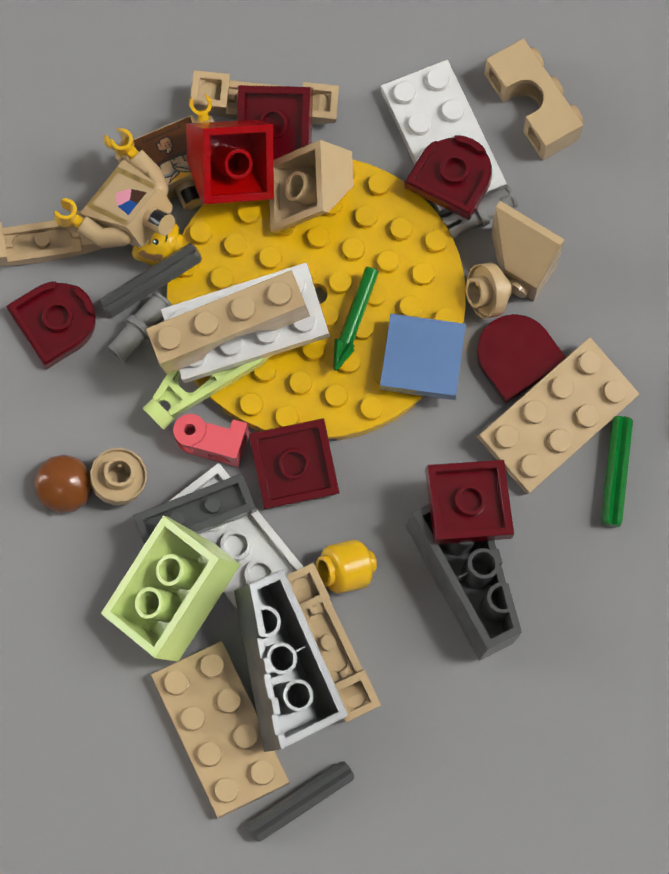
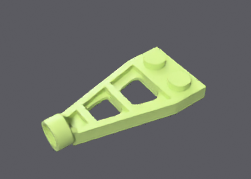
M271 356L212 374L205 384L191 393L185 392L179 386V378L181 377L179 370L166 375L153 398L142 409L164 430L177 416L259 368ZM163 401L169 402L170 409L168 411L160 405Z

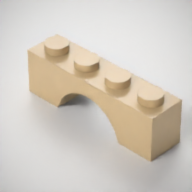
M289 270L146 328L160 366L166 374H169L203 360L211 350L236 337L261 330L275 331L310 317L294 274L292 270Z

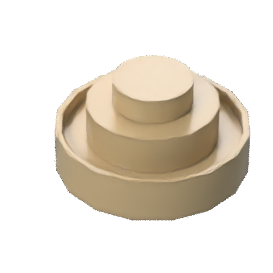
M492 262L474 265L470 269L466 283V296L472 309L483 319L498 317L503 314L512 292L509 279Z
M112 448L102 452L94 460L90 471V485L95 495L103 502L115 506L127 505L135 501L142 494L147 480L146 466L142 459L133 451L124 448Z

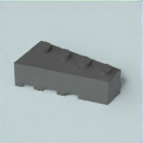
M429 504L413 511L405 527L479 661L512 645L520 636L522 630L509 584L506 583L500 551L499 548H496L495 541L434 544Z
M284 569L234 590L264 752L281 750L347 717L348 713Z

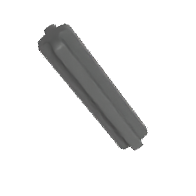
M188 243L101 299L105 311L111 316H116L191 269L202 260L199 250L192 243Z
M345 761L339 762L248 823L249 831L256 841L264 840L353 781L354 773Z

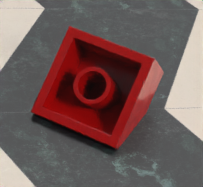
M259 120L186 123L187 162L202 204L274 199L273 124Z

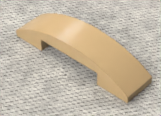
M193 70L191 96L193 97L194 108L201 110L207 104L204 95L206 93L212 101V107L208 113L237 120L238 85H279L230 80V74ZM303 82L302 87H313L312 125L335 123L339 86Z
M82 210L77 211V215L81 216V215H80V212H81ZM55 220L2 228V223L0 222V266L48 262L83 255L103 248L77 233V227L73 225L61 227Z
M314 563L286 575L348 713V716L343 718L344 721L347 723L381 706L365 670L362 668L332 606L330 596Z

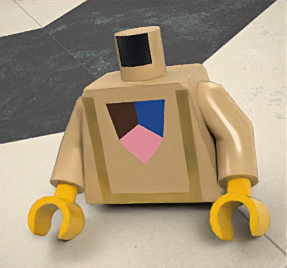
M124 128L120 130L122 135L129 140L128 144L118 146L111 138V145L116 154L120 156L127 155L131 161L127 162L124 159L80 212L81 216L77 215L76 204L68 198L61 199V206L65 210L70 211V215L64 216L54 211V219L59 226L70 227L73 225L77 227V233L105 249L122 247L127 244L142 247L155 232L162 236L168 235L175 224L174 216L170 214L173 205L166 197L169 188L162 170L143 150L139 152L134 147L131 132Z

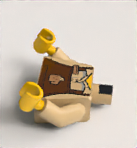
M206 93L204 95L207 104L204 109L198 110L194 108L193 97L191 96L189 99V107L197 114L198 119L194 120L193 116L190 115L133 139L134 147L139 152L143 150L162 170L169 188L168 195L166 196L168 200L178 196L184 210H191L202 204L187 162L186 123L214 122L213 117L208 115L212 107V101ZM116 127V130L121 137V140L117 145H127V143L129 142L128 139H126L122 135L120 130L121 128ZM104 134V145L113 150L108 135ZM115 155L118 164H120L123 159L127 162L131 161V159L127 155Z

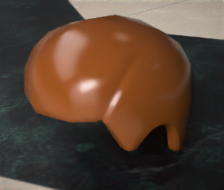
M65 454L50 457L39 466L34 480L38 499L46 508L58 513L78 510L87 503L93 490L90 485V472L87 466L77 457Z

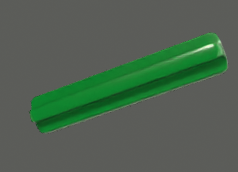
M614 416L611 421L601 524L607 527H620L623 522L633 426L632 418L626 416Z

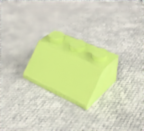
M163 515L101 614L154 658L178 662L241 564L213 542Z

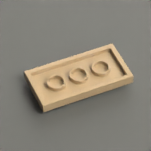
M589 337L483 430L477 438L496 460H504L505 470L522 490L528 494L640 393L592 338Z
M222 641L151 674L218 819L290 784L275 751L264 752L257 713Z

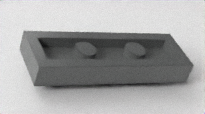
M241 473L135 514L133 517L145 545L163 515L195 533L201 534L255 513L257 509L244 476Z

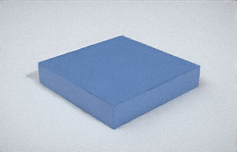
M390 314L380 390L455 400L466 324Z

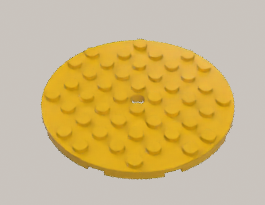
M352 159L354 186L328 213L279 233L270 232L269 200L203 204L182 234L184 238L181 248L188 243H192L199 250L202 260L167 283V299L172 305L306 262L314 287L317 289L321 287L327 294L326 300L320 306L330 337L272 355L262 366L209 397L222 408V411L232 418L247 423L248 427L257 431L324 418L328 439H337L339 441L362 436L396 421L412 410L416 403L424 397L380 390L390 314L463 323L466 309L464 270L455 242L438 213L423 197L405 189L404 181L385 170ZM365 267L375 268L379 271L353 343L355 351L337 371H334L335 339L340 337ZM210 375L194 380L198 387H201L209 380Z

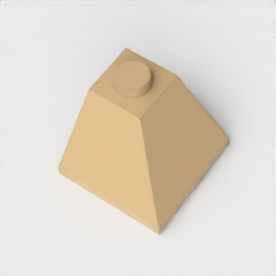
M318 140L273 160L274 199H269L270 232L279 233L328 213L354 186L352 151L323 140Z
M499 201L495 209L491 229L498 266L511 283V293L520 298L528 297L535 301L558 266L565 239Z

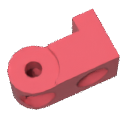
M185 414L176 420L173 427L177 445L185 453L239 468L250 433L247 423L232 419L230 429L205 423L200 416L195 414Z

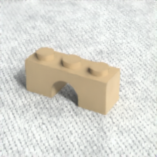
M523 38L487 58L484 75L503 103L521 95L531 97L538 103L540 108L526 116L523 133L543 161L578 141L584 120L579 109L575 105L570 106L563 96L564 91L559 80L555 76L550 77L543 67L544 61L539 51L535 47L530 48Z

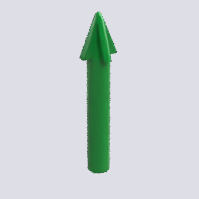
M365 267L340 337L335 339L334 371H337L355 351L353 343L379 271L375 268Z

